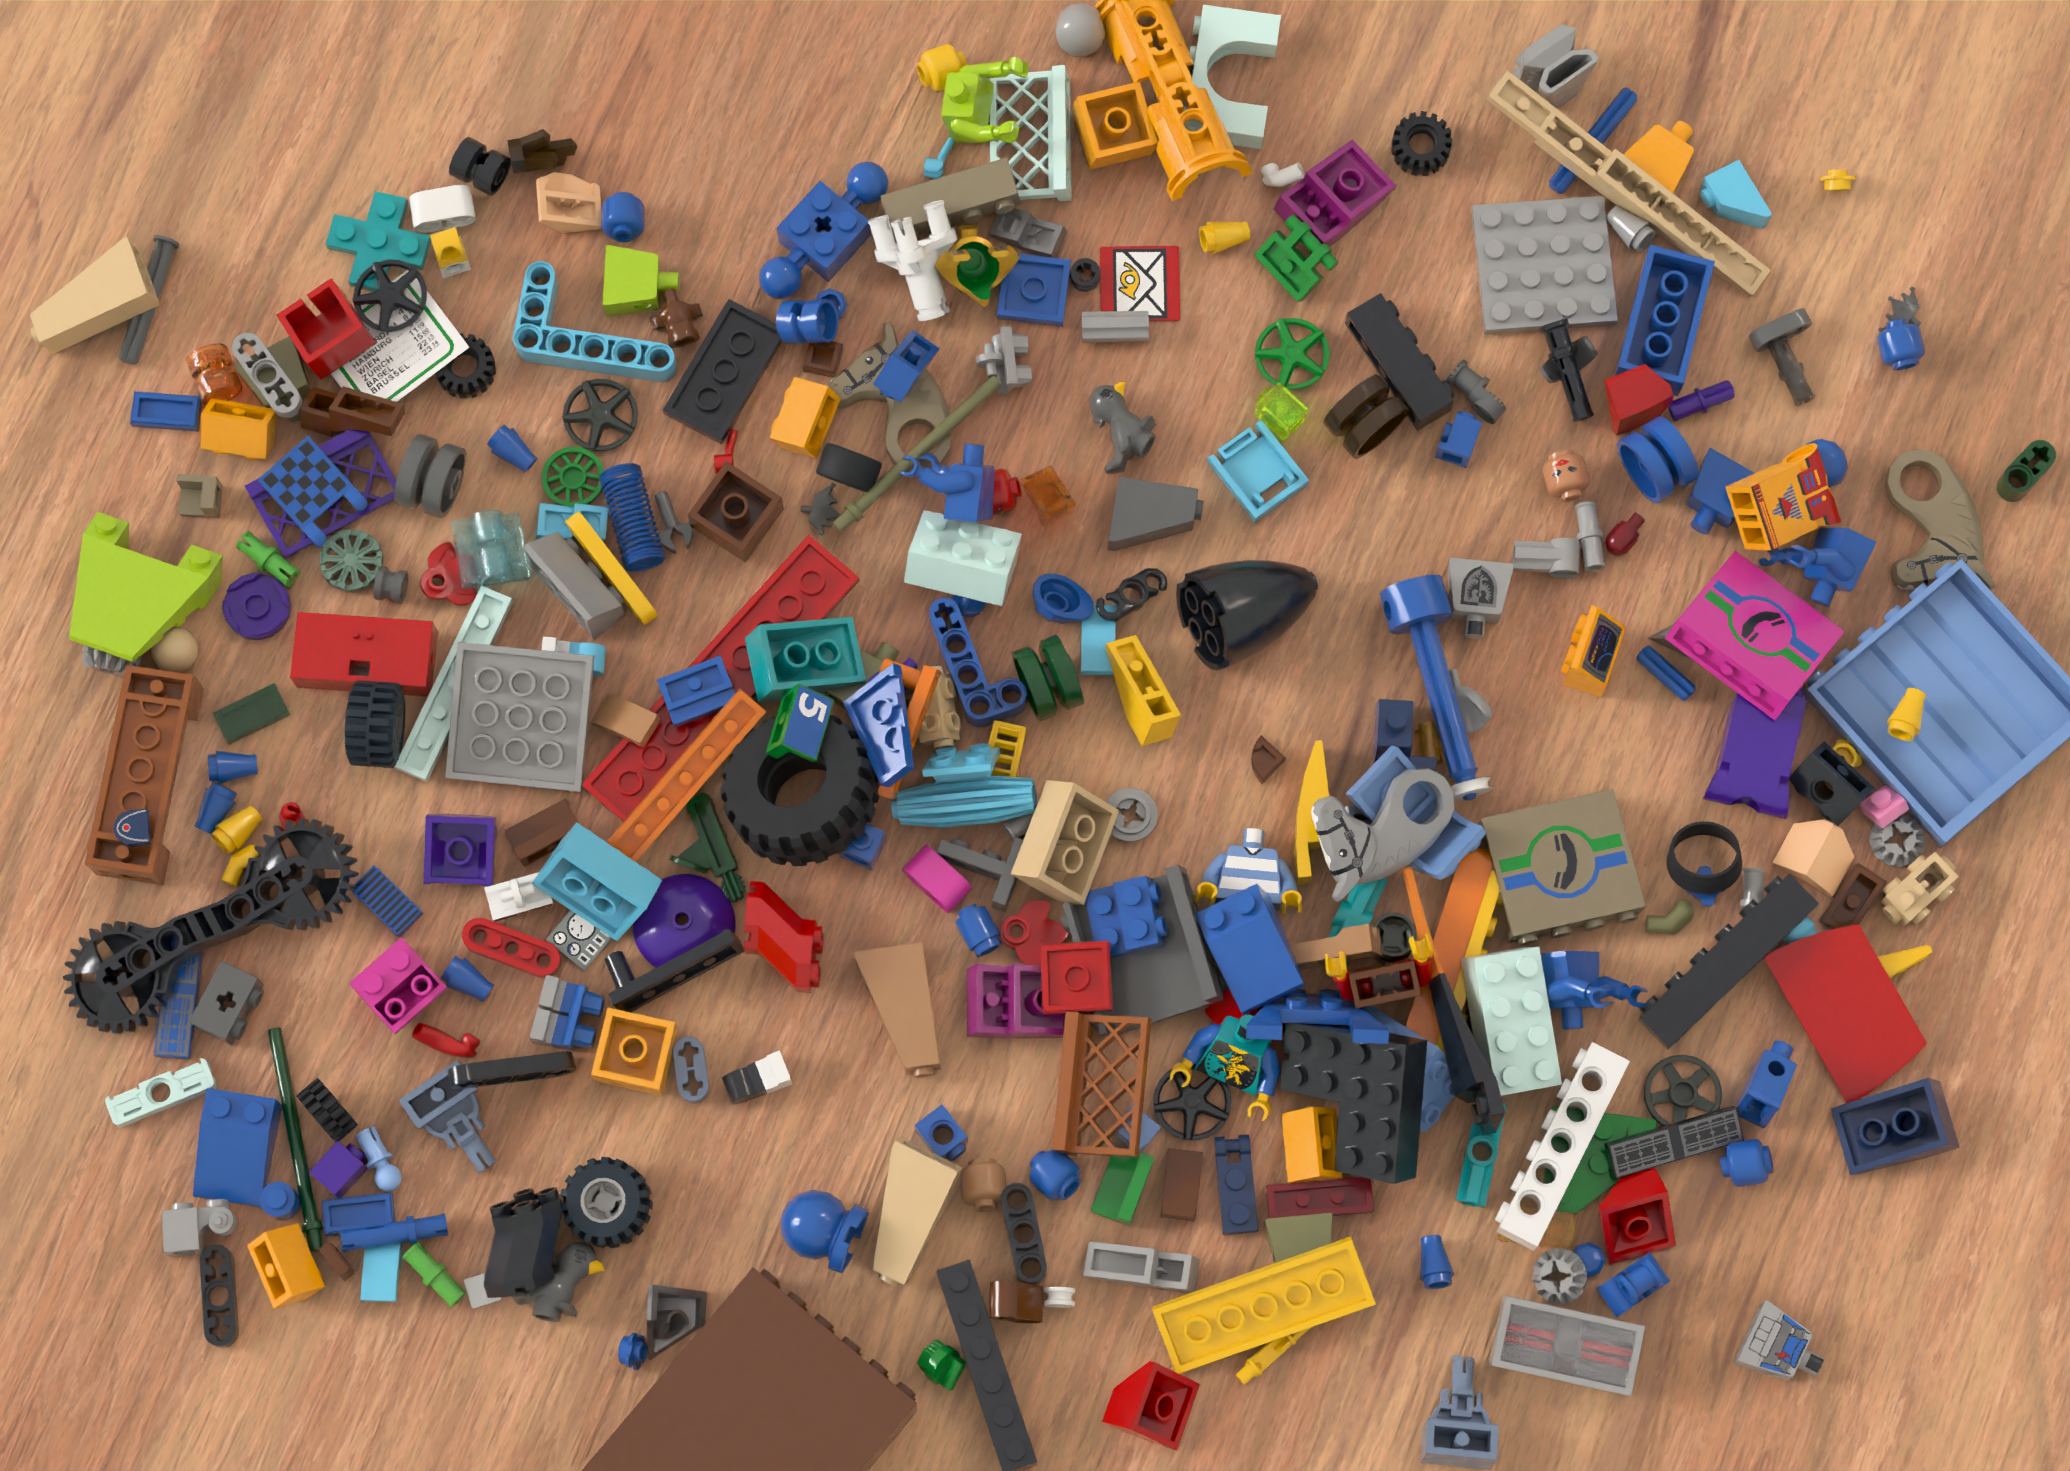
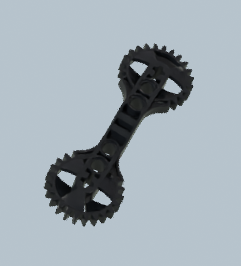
M299 818L297 825L295 821L286 820V830L281 826L275 825L273 826L275 837L267 834L263 835L267 845L265 847L255 845L254 848L260 856L259 858L248 859L246 875L238 890L217 903L177 916L160 927L149 928L130 921L125 925V922L115 921L113 926L108 923H102L101 931L89 929L91 940L80 937L78 940L82 949L70 950L72 955L76 957L75 961H68L64 964L72 969V974L63 976L64 980L71 981L72 986L64 990V993L75 996L68 1004L69 1007H81L76 1017L81 1019L88 1018L86 1025L89 1027L98 1026L101 1032H109L110 1029L115 1034H122L123 1029L127 1032H135L136 1024L143 1027L148 1026L146 1016L159 1017L155 1009L156 1005L167 1006V1003L161 998L162 994H173L175 979L182 964L204 949L246 935L264 924H274L289 930H293L296 925L298 930L306 931L308 924L311 928H320V919L323 922L332 923L330 912L342 915L343 910L339 905L340 902L351 903L352 901L346 895V891L357 889L354 884L349 883L350 878L359 875L358 872L350 870V865L356 863L357 858L346 855L353 848L352 845L341 844L345 835L341 833L333 834L334 827L328 824L322 827V821L313 819L310 823L308 819ZM289 838L300 856H292L287 859L281 842ZM324 869L340 870V877L325 878ZM277 884L279 888V893L274 900H272L270 897V890L272 886ZM319 890L325 905L319 911H317L308 898L310 894ZM246 902H249L250 912L244 918L242 916V907ZM177 934L180 941L178 947L173 950L171 942ZM103 941L106 942L114 954L104 962L97 949V945ZM149 952L151 956V962L145 968L143 965V958L145 954ZM82 974H96V982H82ZM134 993L140 1010L132 1014L120 995L128 996Z

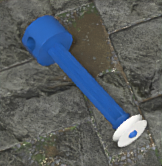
M1419 576L1386 587L1380 593V598L1389 630L1392 634L1410 633L1449 770L1450 775L1448 777L1456 783L1451 786L1454 791V802L1472 800L1475 797L1489 793L1494 789L1488 785V781L1491 778H1475L1478 768L1475 766L1436 625L1447 621L1452 616L1442 576Z

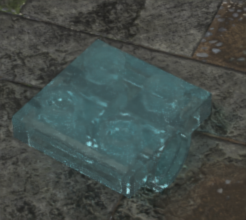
M486 510L471 515L469 519L452 521L451 528L462 588L528 581L530 579L528 560L522 548L525 543L519 513L503 515V512L500 510Z

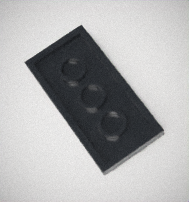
M728 299L663 408L664 415L722 444L782 343L777 332L776 323Z

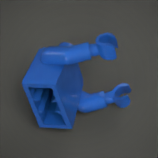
M964 444L963 463H954L950 467L939 465L937 457L931 453H927L919 459L930 460L932 462V469L921 467L918 460L914 457L905 456L903 458L906 461H913L914 468L911 472L900 471L902 475L908 478L917 477L922 484L938 493L946 494L944 519L970 522L992 519L995 468L992 465H983L985 445Z
M1819 528L1812 551L1800 545H1791L1790 547L1792 548H1782V550H1779L1777 547L1773 550H1766L1770 554V560L1761 558L1759 559V564L1766 567L1776 562H1781L1784 565H1794L1805 571L1804 577L1816 583L1810 600L1819 605L1829 607L1835 591H1851L1855 587L1875 547L1876 541L1849 528Z
M1558 951L1540 953L1549 1008L1561 1010L1563 1030L1582 1029V1008H1603L1609 1006L1614 1002L1605 1003L1600 1000L1609 996L1619 1000L1627 999L1632 1006L1640 1009L1646 1007L1645 1003L1637 1002V996L1641 992L1647 993V989L1636 985L1629 988L1626 983L1613 978L1599 977V952Z

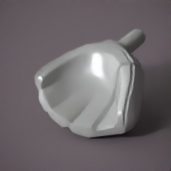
M1457 669L1449 670L1466 734H1472L1483 729L1493 716L1491 706L1476 690L1467 686H1460Z

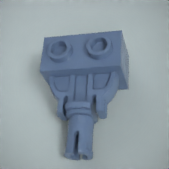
M456 1061L399 1099V1102L417 1129L424 1127L431 1135L444 1139L451 1150L457 1147L450 1136L453 1134L457 1143L463 1148L477 1169L476 1171L480 1173L487 1167L478 1153L481 1154L488 1166H491L497 1160L493 1157L479 1136L478 1131L471 1123V1120H473L479 1130L486 1127L479 1117L480 1106L475 1094L479 1088H451L447 1071L452 1067L462 1064L460 1061Z
M1463 1356L1452 1357L1450 1395L1449 1389L1441 1391L1440 1404L1434 1409L1431 1417L1427 1419L1422 1428L1420 1463L1491 1470L1497 1461L1499 1425L1490 1423L1489 1416L1482 1407L1483 1394L1477 1392L1474 1397L1473 1368L1475 1359L1466 1357L1463 1366Z

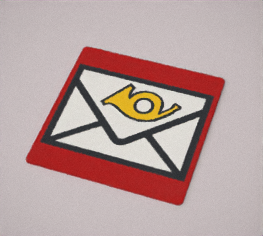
M1101 247V312L1148 311L1149 321H1179V247Z

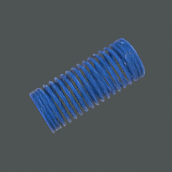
M635 463L613 466L603 471L599 476L602 489H604V498L607 500V509L610 511V520L613 522V531L616 533V542L619 544L618 549L622 556L623 568L629 572L651 569L660 565L666 559L664 550L661 549L662 544L660 543L661 539L658 537L659 533L656 532L658 530L655 526L656 522L653 521L655 517L652 515L653 510H651L652 506L649 504L650 499H648L649 495L646 493L647 488H645L646 484L643 482L644 477H642L641 466ZM624 474H629L623 477L615 478Z

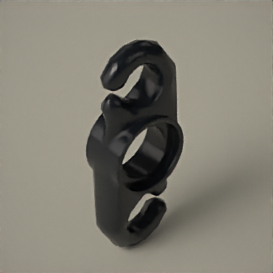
M1146 568L1132 577L1124 579L1114 592L1107 593L1105 596L1107 601H1112L1116 604L1117 611L1112 613L1106 611L1104 608L1105 600L1099 598L1096 602L1097 613L1106 621L1116 622L1132 612L1140 610L1150 597L1158 595V589L1149 587L1146 579L1148 577L1157 578L1159 580V590L1165 591L1168 585L1166 576L1156 568ZM1126 588L1137 590L1140 594V600H1128L1124 596L1123 590Z

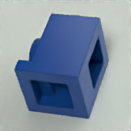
M1457 412L1454 423H1446L1440 440L1442 442H1439L1435 458L1467 468L1482 422L1476 420V417L1470 413Z

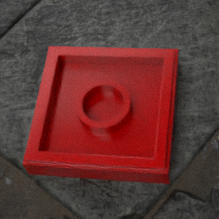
M1110 941L1040 945L1044 1015L1066 1014V1012L1113 1011Z

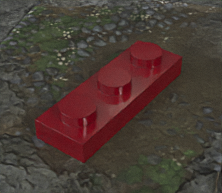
M1354 1177L1266 1185L1269 1218L1332 1213V1216L1374 1212L1372 1184L1369 1178Z

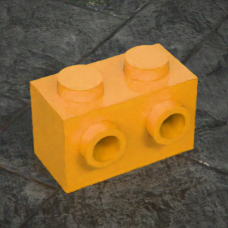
M794 377L791 386L784 394V403L779 416L772 424L770 439L784 450L817 459L841 397L828 386Z
M211 398L201 413V449L212 450L216 454L230 453L241 455L250 460H266L275 446L276 413L272 408Z
M1309 1107L1282 1113L1288 1183L1343 1178L1341 1172L1334 1171L1338 1129L1336 1108Z
M298 1223L266 1231L247 1245L274 1309L307 1300L325 1287L321 1273L315 1264L307 1240Z

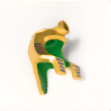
M977 225L959 226V241L952 246L950 251H946L935 263V267L957 290L967 294L981 306L986 307L990 301L991 290L1013 269L1018 262L1019 254L1010 245L993 247L989 241L979 237Z

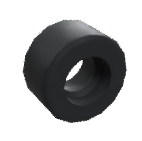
M827 443L816 473L862 492H868L876 483L882 463L852 450Z

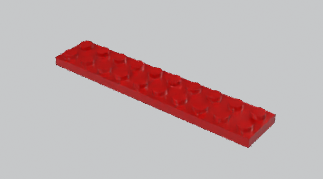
M808 535L688 668L721 655L734 692L736 693L740 688L753 699L756 696V690L745 637L758 625L826 619L860 581L859 577ZM662 695L649 709V711L657 714L661 721L645 747L643 748L623 738L581 784L582 787L619 820L624 822L718 712L675 728Z

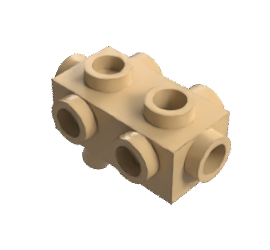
M931 666L942 671L922 724L919 739L920 743L932 745L934 750L943 747H954V742L960 741L961 723L955 709L954 699L956 697V690L950 674L943 673L942 666ZM907 688L904 692L905 699L911 700L915 690Z
M1936 852L1927 859L1920 855L1907 867L1911 874L1903 881L1897 876L1882 890L1886 894L1880 901L1885 906L1882 912L1890 922L1895 925L1900 922L1905 927L1912 921L1916 926L1931 912L1927 906L1933 900L1937 899L1939 903H1942L1956 890L1951 884L1959 876L1955 873V866L1947 857L1939 856ZM1924 876H1931L1935 881L1934 886L1929 887L1930 884L1926 880L1923 881Z

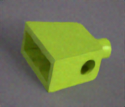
M606 245L603 307L606 316L657 310L660 305V292L672 288L679 292V272H661L659 255Z

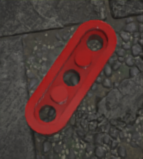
M474 918L468 921L462 930V940L471 952L536 977L545 978L546 975L553 976L561 966L560 953L551 943L488 919ZM485 932L487 934L486 940L481 943L476 942V934ZM510 944L518 945V951L513 955L508 954L506 949ZM542 956L550 957V963L545 967L538 965V960Z

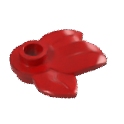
M443 543L437 546L428 556V569L422 574L420 588L424 595L433 600L446 599L458 606L471 604L477 595L471 583L479 576L483 563L471 555L456 556L452 543ZM432 579H441L443 581V585L439 587L435 586L432 583Z
M1029 901L1023 905L1018 914L1006 917L1000 925L999 933L1002 942L1009 948L1015 949L1019 960L1024 964L1041 965L1040 945L1061 944L1068 937V933L1059 923L1047 918L1050 911L1049 901ZM1013 927H1020L1023 930V934L1019 938H1014L1010 935V930Z

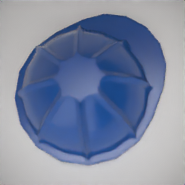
M1055 573L1044 574L1038 577L1033 584L1032 595L1036 612L1048 622L1064 624L1070 620L1083 621L1088 619L1094 611V603L1091 596L1076 582L1066 576Z

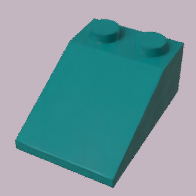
M853 617L758 625L745 637L758 703L781 701L783 693L798 683L818 693L866 682Z

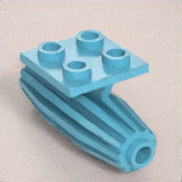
M976 744L970 746V750L956 751V747H943L937 749L936 753H932L922 770L923 777L933 776L936 781L898 791L895 800H891L892 816L894 819L898 818L901 825L938 828L998 823L1034 813L1037 806L1036 785L1033 778L992 775L995 763L1000 755V747L990 748L989 744Z

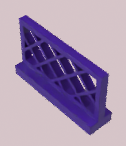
M347 430L318 446L334 465L347 468L345 472L347 479H349L351 469L369 474L365 492H359L366 500H375L362 512L348 513L339 510L343 499L342 496L337 501L335 509L330 507L326 510L333 513L330 526L323 530L320 529L326 537L395 500L396 479L369 431ZM369 446L375 456L372 469L369 470L353 465L356 452ZM350 456L348 463L341 462L343 459ZM378 463L381 466L384 474L376 472ZM374 476L387 479L394 490L384 497L369 494ZM257 479L245 485L247 492L285 559L314 544L309 537L306 538L307 535L303 532L300 542L287 548L281 538L285 524L300 527L294 521L287 520L288 514L285 511L282 518L267 513L262 503L273 497ZM338 515L345 516V518L336 522ZM272 520L280 522L278 531L274 526Z

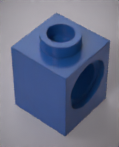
M866 824L864 827L865 832L858 840L854 839L847 845L848 849L841 853V858L873 871L885 844L886 836L885 831Z
M943 1104L914 1125L915 1131L932 1153L952 1162L966 1151L964 1145L968 1143V1137ZM941 1128H946L954 1136L950 1143L941 1145L933 1139L935 1132Z

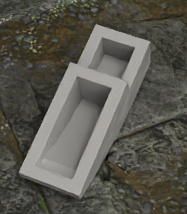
M1089 1241L1083 1276L1121 1284L1189 1294L1196 1290L1200 1259L1193 1255L1161 1252L1152 1248Z

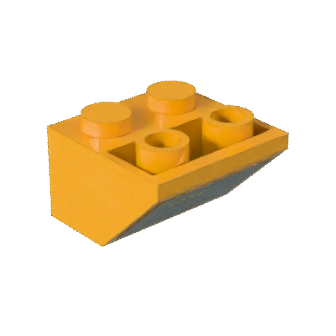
M1591 605L1587 615L1580 614L1571 637V642L1576 643V646L1570 644L1560 672L1566 674L1563 685L1602 697L1626 627L1599 607Z

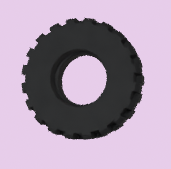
M831 714L817 761L814 763L792 752H788L778 759L766 754L776 720L775 717H771L763 721V725L755 730L753 728L747 733L744 741L740 745L737 744L732 751L730 763L725 765L722 777L726 783H722L721 798L725 803V814L745 844L749 845L752 851L761 858L768 857L772 863L786 865L787 862H790L792 866H806L807 862L814 861L816 864L829 860V856L835 853L841 854L847 850V845L854 839L858 840L865 832L864 827L866 823L872 821L876 812L874 803H877L880 795H878L879 785L877 784L879 780L866 754L867 749L856 731L849 724H843L840 718ZM809 769L826 771V778L822 787L810 800L793 807L775 805L780 788L793 775Z

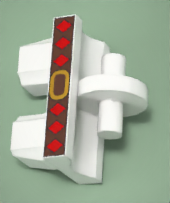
M538 873L484 888L494 922L554 905L552 897L532 884Z

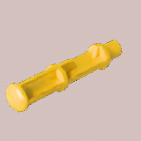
M1310 1328L1266 1343L1250 1359L1246 1360L1245 1366L1235 1374L1237 1379L1243 1385H1246L1254 1376H1261L1262 1372L1291 1345L1294 1346L1296 1341Z

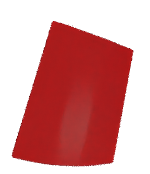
M1858 924L1810 935L1787 944L1764 957L1846 1103L1861 1099L1883 1084L1926 1046L1927 1043Z

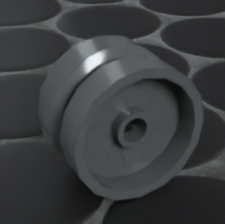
M417 434L408 446L400 465L394 492L396 504L413 509L422 503L426 514L438 518L445 517L456 499L466 466L465 448L447 443L439 449L437 439Z

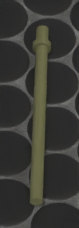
M992 375L905 456L914 457L919 462L921 456L930 452L1001 386L1000 381ZM902 458L868 492H865L853 504L848 503L845 506L846 511L832 523L833 526L842 533L854 521L859 522L863 518L862 513L904 476L900 471L908 472L914 466L913 461H906Z

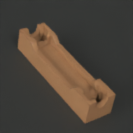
M1371 924L1342 928L1335 937L1289 944L1299 970L1326 966L1325 954H1328L1330 958H1338L1339 951H1343L1346 954V962L1383 956L1379 928H1372Z

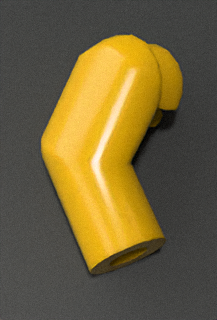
M250 844L232 854L221 878L222 882L237 887L241 875L247 867L248 859L259 858L260 856L254 848L255 845Z

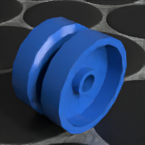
M1657 416L1644 424L1642 434L1632 432L1618 441V454L1625 470L1640 492L1653 503H1660L1671 496L1674 492V485L1685 487L1699 476L1697 462L1687 442L1672 423L1662 416Z

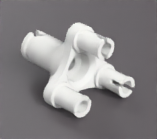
M944 200L934 201L923 206L932 234L929 235V238L917 241L911 217L903 218L904 221L902 223L901 219L891 222L897 243L893 236L888 215L879 216L868 221L877 248L874 250L876 260L897 269L900 275H905L915 310L919 312L917 314L918 321L931 320L950 312L949 306L945 305L947 299L939 272L935 267V263L940 256L948 251L957 241L955 229L951 228Z

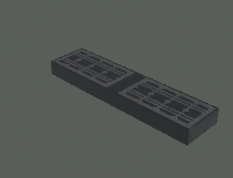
M1730 1106L1604 1144L1611 1175L1614 1178H1620L1722 1148L1732 1142L1744 1141L1737 1108Z

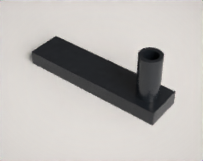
M728 929L637 979L634 978L622 951L610 953L605 957L604 961L616 986V990L608 995L616 1009L631 1013L745 952L741 940Z

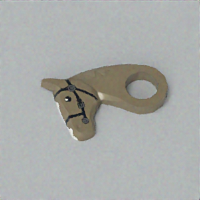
M886 322L883 324V340L864 350L843 371L835 376L827 386L841 397L837 407L840 409L866 399H875L888 403L886 451L893 464L896 465L906 455L899 448L898 444L899 436L904 429L914 424H925L934 430L950 415V412L938 384L927 369L901 403L886 397L878 387L873 385L887 360L899 346L891 322ZM951 432L938 443L937 448L932 453L937 457L941 466L951 452ZM921 459L919 461L921 467L932 469V462L930 460Z

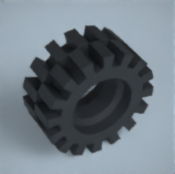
M1421 111L1420 116L1417 117L1414 112L1409 115V119H1406V117L1401 119L1400 125H1397L1394 130L1391 152L1392 155H1395V163L1397 165L1401 163V170L1404 172L1408 168L1411 169V175L1417 176L1418 171L1422 172V176H1428L1431 170L1433 174L1438 172L1439 167H1444L1452 146L1450 127L1446 129V122L1443 119L1438 122V115L1432 113L1431 118L1426 117L1427 111ZM1419 133L1426 134L1434 141V148L1427 154H1417L1410 148V138Z
M460 333L469 348L459 356L469 355L475 358L477 361L475 372L467 377L457 376L452 371V364L455 360L453 359L437 371L435 375L441 387L445 391L448 390L450 395L455 397L456 394H459L460 398L466 399V394H471V397L474 398L477 397V391L481 390L484 393L487 390V383L492 385L494 381L492 375H496L495 361L489 346L485 345L484 340L481 338L476 340L475 335L472 334L465 338L463 333Z
M316 1078L296 1095L304 1107L335 1142L343 1139L358 1126L319 1078Z

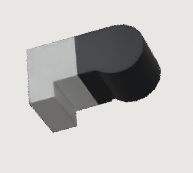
M780 1050L722 1077L733 1105L744 1103L793 1085Z

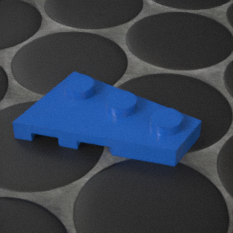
M892 663L843 702L859 738L867 749L866 754L880 785L888 788L914 769L902 670L900 665Z

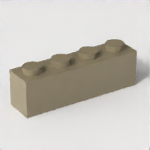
M1007 157L881 195L885 214L889 216L890 226L891 222L901 219L902 223L904 221L903 218L911 217L917 239L921 234L931 232L925 210L923 209L925 204L944 200V207L950 227L961 222L975 223L980 221L984 215L994 212L997 214L1008 213L1015 206L1021 204ZM891 226L895 242H897L893 227Z

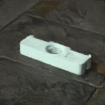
M201 1058V1064L195 1063L174 1073L168 1071L139 1083L140 1089L137 1087L114 1096L113 1100L107 1096L105 1103L112 1122L118 1127H124L206 1093L207 1088L216 1089L217 1082L211 1073L212 1069L209 1062ZM162 1083L167 1084L171 1091L169 1098L164 1102L154 1101L152 1098L154 1087Z

